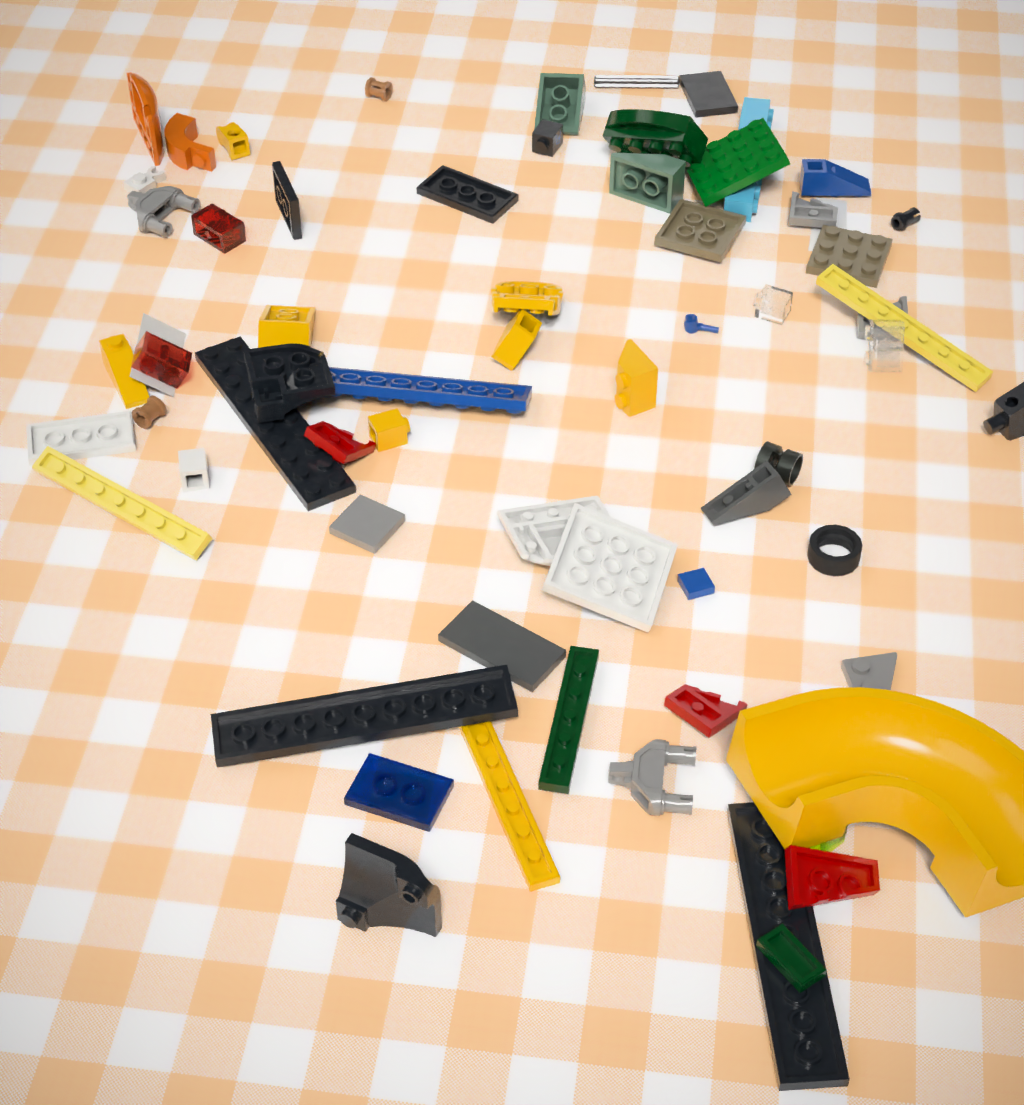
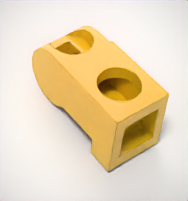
M231 122L226 126L216 127L218 141L221 146L226 148L231 160L250 155L248 135L238 124Z

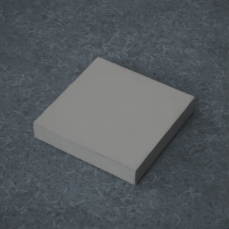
M360 494L329 526V534L375 554L406 521L404 513Z

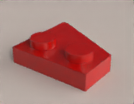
M324 421L307 426L304 436L311 440L316 447L322 448L335 461L342 464L373 453L377 445L371 440L367 444L352 439L354 433L339 429Z
M687 684L667 695L664 702L665 707L708 738L738 719L739 712L747 709L748 704L740 700L738 705L720 701V694L705 692Z

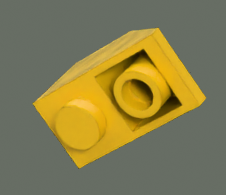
M521 309L506 325L491 357L512 371L534 341L542 322L524 309Z

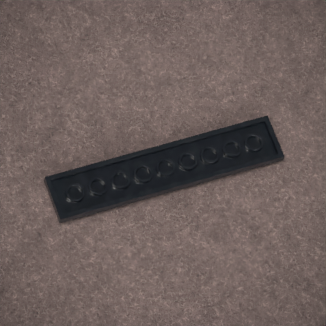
M241 336L195 352L197 363L307 511L356 493L355 483L342 466L322 448L316 447L311 440L304 436L307 426L310 425L297 408L286 413L284 419L258 423L243 350L250 348Z
M508 665L210 714L217 768L519 717Z
M754 802L728 804L727 814L779 1091L847 1087L850 1078L827 972L824 978L799 993L756 947L757 939L783 923L826 968L813 906L788 910L784 847Z

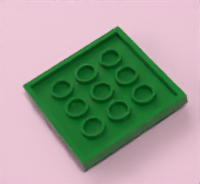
M761 118L751 121L747 126L739 130L731 131L726 137L718 141L710 142L705 148L701 163H691V166L685 167L705 207L790 165V161L765 119Z

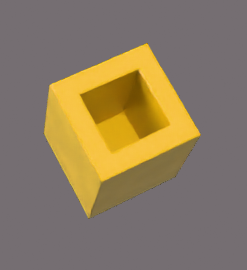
M398 408L368 416L369 437L377 444L376 449L378 452L408 444L409 421L406 417H402Z

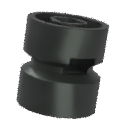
M766 441L758 453L754 469L767 460L779 473L784 483L792 486L800 473L803 464V454L790 449L783 451L782 446Z

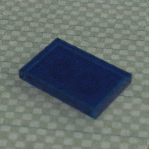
M369 753L344 797V805L430 832L454 787V779Z

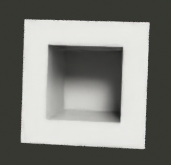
M205 448L179 450L178 461L182 492L209 489Z

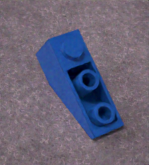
M802 159L799 181L801 196H871L868 178L826 159Z

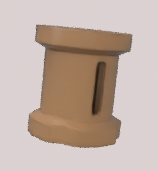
M373 77L366 81V96L381 97L384 101H388L391 98L393 91L392 82L376 81Z
M151 395L147 399V403L142 407H136L132 410V418L138 426L147 429L152 425L153 420L166 414V406L161 399Z

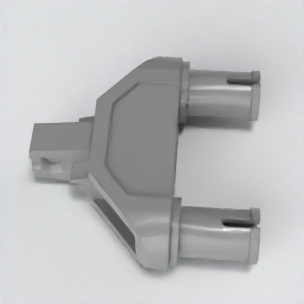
M174 186L153 188L146 193L132 190L127 195L128 206L137 211L139 231L144 233L154 232L163 237H168L172 232V224L163 221V219L173 210L180 207L196 213L200 208V200L198 198L188 196L180 188Z
M663 739L652 740L634 754L633 761L610 762L608 783L631 789V797L649 815L660 816L664 812L692 815L693 795L665 793L662 787L664 766H667L668 763L695 766L697 746L669 745V741Z

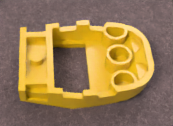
M528 281L500 282L491 288L492 311L499 312L502 308H504L505 312H519V309H529V313L542 314L544 310H547L548 315L560 314L564 291H562L561 286L552 283Z

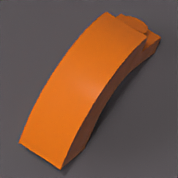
M180 113L173 115L164 129L169 159L175 165L187 171L194 166L212 172L216 168L214 148L193 142L198 138L196 118Z

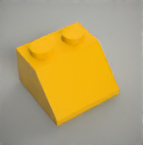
M628 339L618 361L617 375L615 377L617 383L615 403L628 417H632L656 407L658 367L632 339Z

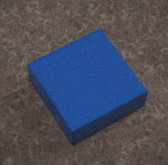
M704 567L678 574L677 581L688 600L714 594L715 586Z

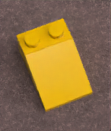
M266 305L258 323V348L290 343L304 344L311 347L316 307Z

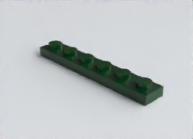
M570 646L540 773L538 790L569 794L598 665L599 649Z

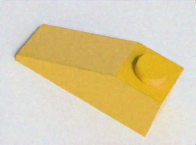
M114 335L99 340L103 364L125 408L129 409L147 403L149 394L145 384L129 377L134 355L125 335Z

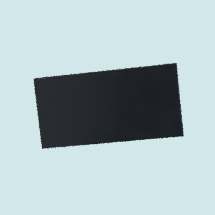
M444 165L439 167L416 187L418 195L492 224L519 201V194Z

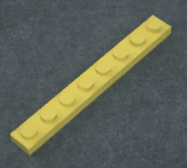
M834 264L830 265L817 277L816 284L973 391L977 392L992 377L993 371Z
M49 446L46 447L32 466L37 473L196 561L212 540V537L207 532Z

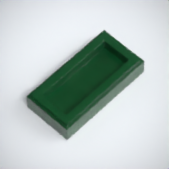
M783 923L757 939L756 947L799 993L826 976L827 969Z

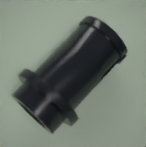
M912 207L903 213H895L891 219L892 227L900 231L905 230L908 225L921 219V215L914 217L920 211L916 207Z

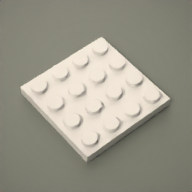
M574 503L542 591L649 633L678 544Z

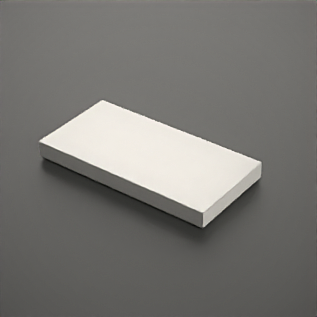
M131 410L26 424L29 466H33L47 446L73 460L136 452Z

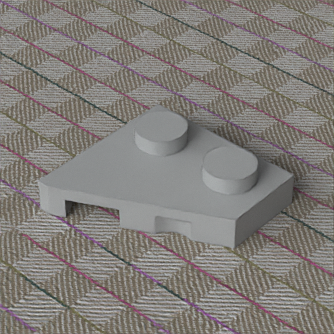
M792 191L789 225L819 227L821 229L823 225L836 226L838 207L824 204L814 198H811L810 202L799 198L800 193Z

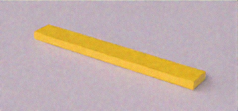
M491 721L460 726L461 734L529 891L532 892L559 884V872Z

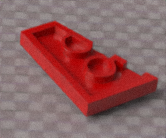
M790 845L785 849L788 910L872 896L880 891L878 860Z

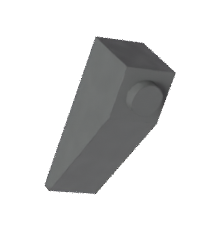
M766 460L702 506L701 510L715 526L770 511L792 494L779 473Z

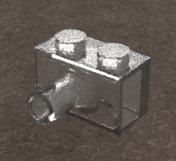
M870 319V326L866 325L865 340L869 341V351L864 353V366H868V371L871 373L903 372L904 321Z

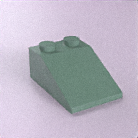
M540 73L534 130L541 120L545 119L563 124V134L579 135L586 94L584 74Z
M612 153L610 158L609 194L671 214L679 200L683 199L686 161L665 154Z

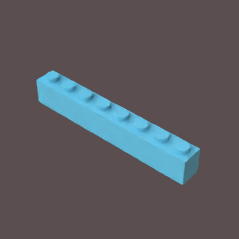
M744 97L738 130L747 126L751 121L761 118L765 119L771 129L774 109H770L771 100ZM762 179L726 196L724 210L745 215L746 222H751L752 213H757Z

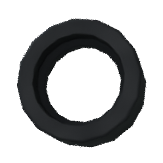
M834 524L819 527L811 534L807 552L809 563L815 570L829 576H844L852 573L859 566L863 547L862 541L855 531L846 526ZM831 544L839 545L846 548L850 554L832 556L821 551L820 547Z

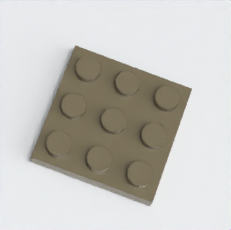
M680 199L655 236L654 245L721 263L746 224V216L711 206L705 207L703 204Z
M823 225L808 261L806 274L819 276L830 265L834 264L865 286L877 288L892 247L893 239L882 235L862 233L858 230L852 231L836 226Z

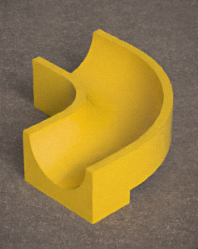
M838 687L814 690L739 712L726 761L784 849L790 845L809 848L843 837L848 824L858 822L883 823L910 833L931 850L935 857L930 868L965 918L1024 897V751L996 730L959 710L933 700L892 690L865 687Z

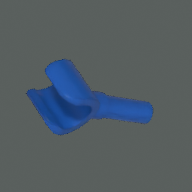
M687 314L685 316L684 328L689 334L696 333L698 330L718 333L719 327L698 323V318L695 314Z

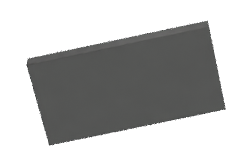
M474 600L438 634L439 642L487 668L508 665L511 681L530 692H533L566 657V649Z

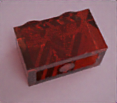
M213 203L191 215L193 235L224 254L246 242L244 222Z
M146 331L135 347L131 367L178 389L189 373L192 352Z

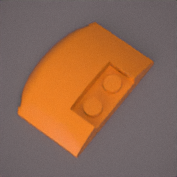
M132 72L126 73L133 119L154 165L159 166L164 157V146L156 94L149 82L142 76Z

